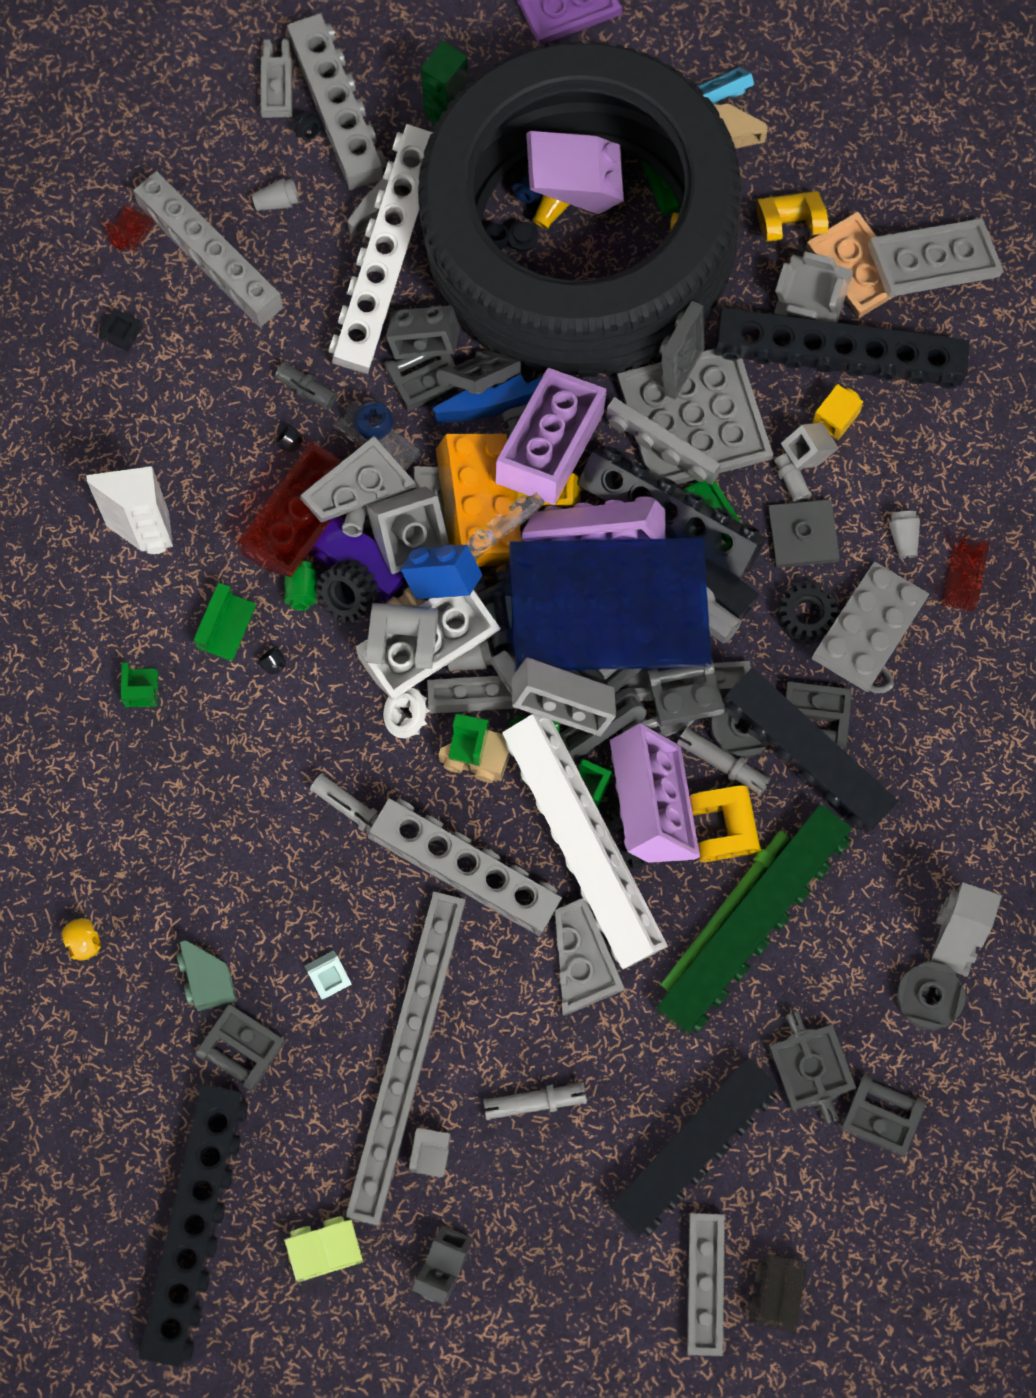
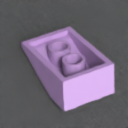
M538 131L526 133L530 190L596 214H600L624 201L619 144L598 136Z

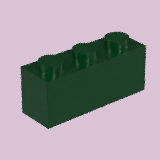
M443 41L421 67L424 113L426 118L433 124L438 122L442 112L447 111V106L451 100L455 98L459 91H464L465 85L469 83L468 57Z

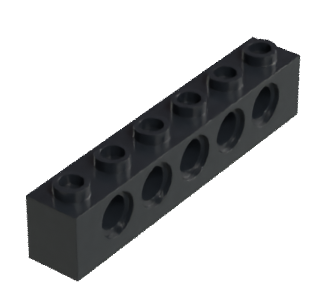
M602 446L591 453L577 483L578 486L605 501L620 500L624 503L635 502L636 498L643 497L641 494V486H643L650 492V497L656 499L665 509L666 536L739 577H743L751 570L766 540V537L759 534L760 531L756 527L748 523L741 524L732 519V515L722 508H713L705 504L701 496L680 490L676 487L677 484L673 480L666 477L659 478L650 473V469L646 465L625 459L616 448ZM614 471L621 474L623 478L622 485L615 481ZM668 502H672L676 505L678 510L677 515H674L669 511ZM695 517L703 520L705 531L700 530L696 526ZM723 533L731 536L733 546H729L723 541Z

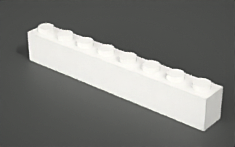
M532 714L502 732L506 739L508 751L515 757L521 769L522 779L530 786L536 798V806L545 816L551 828L552 838L561 847L566 857V865L575 875L581 887L582 897L589 903L596 916L598 928L605 934L611 946L613 958L624 969L668 947L553 720Z

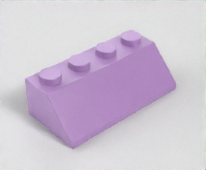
M639 497L635 499V502L625 503L620 500H609L605 502V505L596 506L589 503H579L574 508L567 509L549 506L544 511L533 512L522 532V539L542 557H548V549H555V557L573 555L578 551L589 554L665 546V509L656 499L651 497Z
M641 723L611 739V761L615 770V787L619 795L620 817L623 821L624 844L627 852L648 863L695 860L699 858L700 853L681 746L679 747L675 742Z

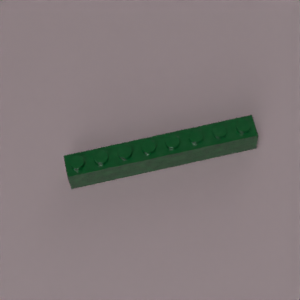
M820 804L660 1002L656 1013L686 1037H688L692 1030L698 1034L710 1019L705 1014L712 1005L719 1008L729 996L730 992L726 988L732 980L735 979L737 982H740L751 968L747 962L755 953L760 957L769 946L771 941L767 937L773 929L776 928L780 932L789 921L791 915L787 912L793 904L796 903L801 906L812 890L808 886L813 879L816 878L821 881L832 866L828 861L833 854L837 853L841 856L852 840L848 836L852 827Z

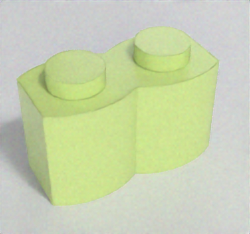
M343 1216L324 1221V1228L311 1231L310 1226L290 1232L291 1238L286 1239L285 1243L297 1282L363 1262L351 1220L344 1221Z

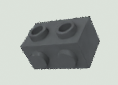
M452 305L393 311L386 337L395 359L455 354L461 328Z

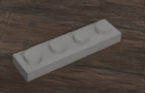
M615 397L607 406L606 419L609 420V424L614 429L620 432L626 431L633 435L641 446L647 449L652 447L660 452L668 463L672 465L679 464L687 469L689 475L699 482L706 481L712 485L719 476L721 466L719 462Z
M690 1213L687 1355L723 1356L724 1215Z

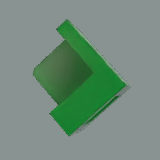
M122 662L121 700L125 707H157V669H132L129 662Z
M461 714L455 715L453 723L454 734L448 755L450 760L480 766L489 730L488 720Z
M582 759L579 764V773L598 808L611 782L612 772Z

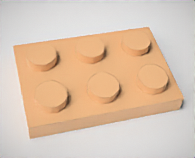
M856 212L829 228L828 233L819 234L809 240L806 248L810 253L833 258L837 266L852 269L853 275L845 301L856 316L860 318L895 296L887 297L867 246L870 238L877 236L859 212Z

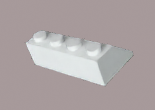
M152 466L86 475L87 483L107 527L140 551H147L149 554H159L164 552L166 548L173 547L169 511Z
M474 590L470 596L431 598L418 606L438 609V626L432 669L415 667L418 636L387 634L383 664L366 662L368 639L356 646L359 660L375 683L392 700L501 630Z

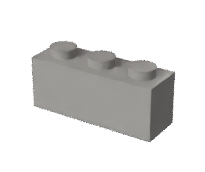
M526 657L512 677V707L601 737L616 717L614 687Z

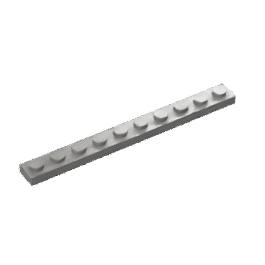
M750 661L713 663L721 696H726L751 669ZM651 667L641 669L615 695L626 688H633L636 690L640 701L653 700L647 677V670L651 669ZM701 675L662 683L661 687L664 691L703 683L705 680L704 676ZM499 676L427 680L429 714L517 709L512 707V695Z
M433 892L347 1209V1219L380 1226L463 915L465 899Z

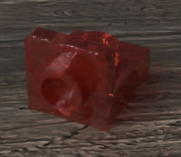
M126 206L114 224L108 222L105 226L108 241L121 251L127 248L135 252L154 222L148 216Z

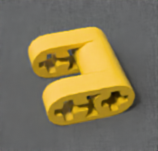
M818 191L756 200L758 222L766 242L782 240V224L805 221L811 235L828 233L827 211Z
M733 786L690 795L693 815L723 811L728 834L727 837L698 843L700 862L705 863L746 856L761 851L748 786Z

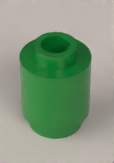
M293 561L288 564V569L285 571V603L290 605L293 610H308L311 605L317 602V572L313 569L311 562Z

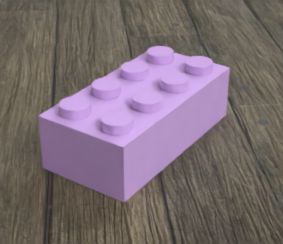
M547 368L497 459L496 484L555 505L604 414L606 388Z

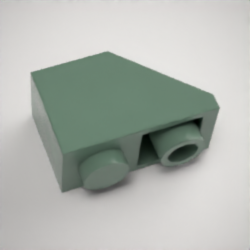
M188 941L180 942L182 952L176 953L181 973L187 971L189 984L184 985L188 1004L194 1003L195 1008L198 1011L237 1002L230 969L227 964Z

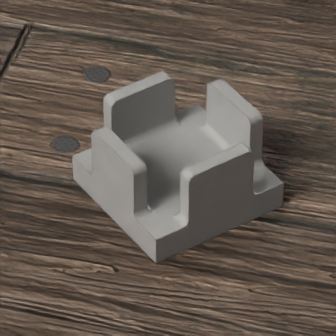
M804 252L803 257L792 255L790 264L784 263L775 290L778 302L774 314L837 323L853 275L852 269L837 266L833 258L810 252Z

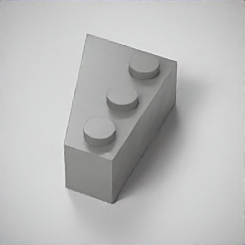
M962 883L957 891L951 890L949 898L946 897L944 905H941L937 915L936 923L940 924L941 927L930 962L944 964L955 973L968 977L971 964L975 963L977 959L976 948L983 947L993 927L1002 895L966 883Z

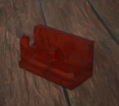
M963 538L959 540L957 546H953L942 602L943 606L974 612L979 601L990 542L980 541L977 543V546H971L967 544V539Z

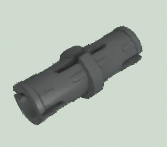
M283 362L276 371L275 379L296 390V394L299 397H307L326 411L335 403L338 394L318 383L313 375H305L287 362Z

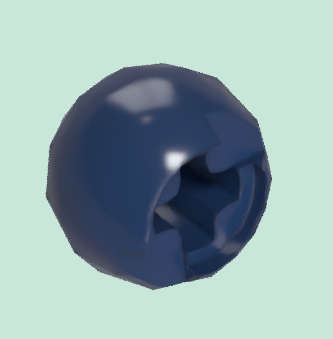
M370 401L364 403L356 411L353 422L356 431L365 440H370L374 436L377 440H382L391 432L394 418L392 412L383 403ZM372 417H377L376 425H370Z

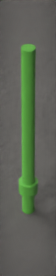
M779 831L765 850L761 849L753 858L755 863L660 984L662 988L669 992L764 871H767L776 860L775 857L790 839L787 834Z

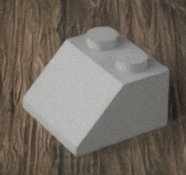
M426 486L366 505L374 538L391 574L401 572L400 569L413 549L449 545L438 495Z

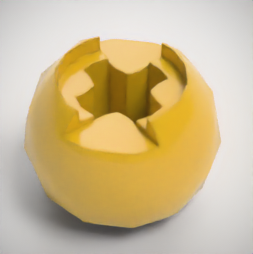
M74 919L67 923L61 932L65 947L69 948L72 959L79 961L90 959L101 948L98 933L94 931L92 921L89 919Z

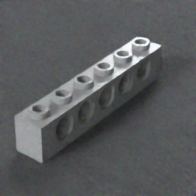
M321 13L287 24L291 45L349 191L382 180L383 168L387 167L385 157L381 149L377 151L373 142H376V136L372 125H366L363 117L366 116L364 105L360 98L356 100L353 91H356L352 75L350 73L345 74L343 66H346L341 49H335L333 41H336L331 24H325ZM316 49H322V50H323V51H321V52H319V53L312 52V51H314V50H316ZM326 74H332V75H333V76L330 77V78H324V77H322V76H324V75H326ZM336 99L344 100L341 103H333ZM348 124L354 125V127L350 129L342 128L343 126ZM356 150L365 151L364 153L359 155L353 154V152Z
M157 171L133 190L138 206L259 327H262L283 309L280 293Z
M390 798L387 800L369 831L368 838L532 933L538 936L542 934L562 897L556 895L558 892L556 888L543 881L537 884L527 878L529 876L528 872L516 865H511V867L499 862L500 857L491 850L483 848L480 851L471 846L472 841L459 832H454L452 835L442 829L443 824L429 815H426L425 818L413 812L414 807L406 801L397 799L395 802ZM409 824L416 828L418 835L413 839H406L400 834L399 829L403 825ZM433 841L442 842L446 847V853L440 856L433 855L429 851V843ZM463 857L470 858L474 862L475 869L471 872H463L458 868L457 861ZM490 874L499 875L503 880V887L499 889L489 887L486 883V877ZM520 890L527 891L532 897V903L527 906L520 905L515 900V893Z

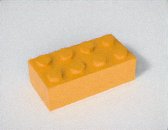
M446 434L436 448V456L449 545H468L478 567L500 566L508 562V566L513 565L523 554L515 490L496 484V462L508 441L507 434Z

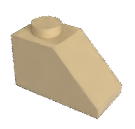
M729 103L723 105L713 104L719 111L720 118H723L731 134V141H733L735 149L765 142L767 134L766 123Z

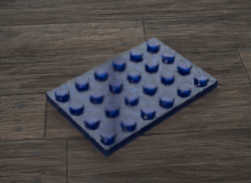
M703 538L509 542L515 672L526 657L562 670L694 668L711 666Z

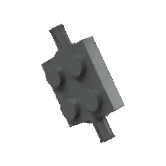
M799 1011L794 1012L793 1015L790 1013L786 1015L792 1035L785 1041L770 1045L768 1049L791 1112L807 1106H819L825 1120V1125L831 1124V1122L839 1120L832 1101L839 1095L855 1090L854 1080L833 1024L817 1030H805Z

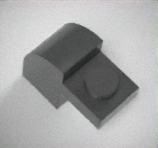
M442 1225L433 1241L427 1260L416 1278L412 1291L421 1294L426 1300L444 1304L453 1291L474 1239Z

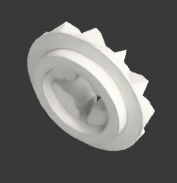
M411 687L393 700L388 697L384 706L383 716L385 725L392 735L398 738L409 739L413 735H419V729L427 725L425 716L430 710L425 705L427 698L421 695L419 689ZM400 708H409L413 715L412 718H406L407 715Z

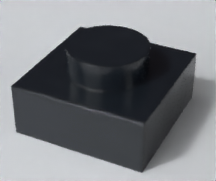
M114 308L99 335L102 340L128 352L143 325L140 320Z

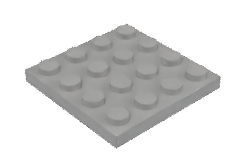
M714 349L703 351L676 400L664 395V382L661 381L663 375V368L660 367L661 362L617 373V382L626 405L721 464L719 473L773 459V452L742 359L726 360L722 356L714 355ZM636 441L642 462L650 469V473L659 478H669L676 484L695 480L689 475L687 469L679 464L672 465L668 463L660 452L652 447L647 449Z

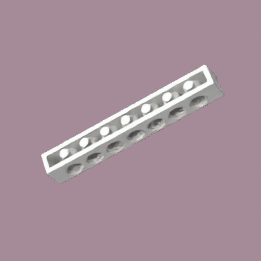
M406 124L403 134L397 132L392 149L397 151L395 162L388 161L383 179L389 181L385 191L379 190L374 206L379 209L376 220L370 218L365 234L366 237L370 238L368 248L361 247L356 263L357 266L361 267L358 278L352 276L347 294L352 296L349 307L344 305L342 307L338 323L342 324L343 327L340 336L334 334L329 348V353L334 354L333 364L366 374L369 372L420 209L418 204L420 166L422 158H424L423 153L428 139L433 132ZM414 157L418 160L419 165L408 167L404 164L403 159ZM399 185L406 186L410 190V194L399 196L394 191V188ZM389 214H396L400 217L401 223L390 225L385 220V217ZM387 243L392 247V252L381 254L377 251L376 245ZM372 271L379 272L383 276V281L372 283L366 275ZM362 300H368L374 305V310L363 312L358 308L357 304ZM353 329H359L365 334V339L355 342L350 339L348 333Z

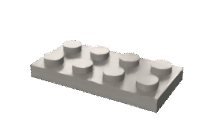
M983 219L870 238L867 244L887 297L997 278L1004 271Z
M874 561L816 649L812 659L868 692L927 600L929 593Z

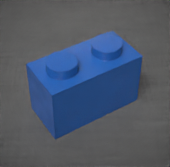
M445 545L443 547H419L413 549L400 569L415 599L470 596L482 577V573L468 545Z

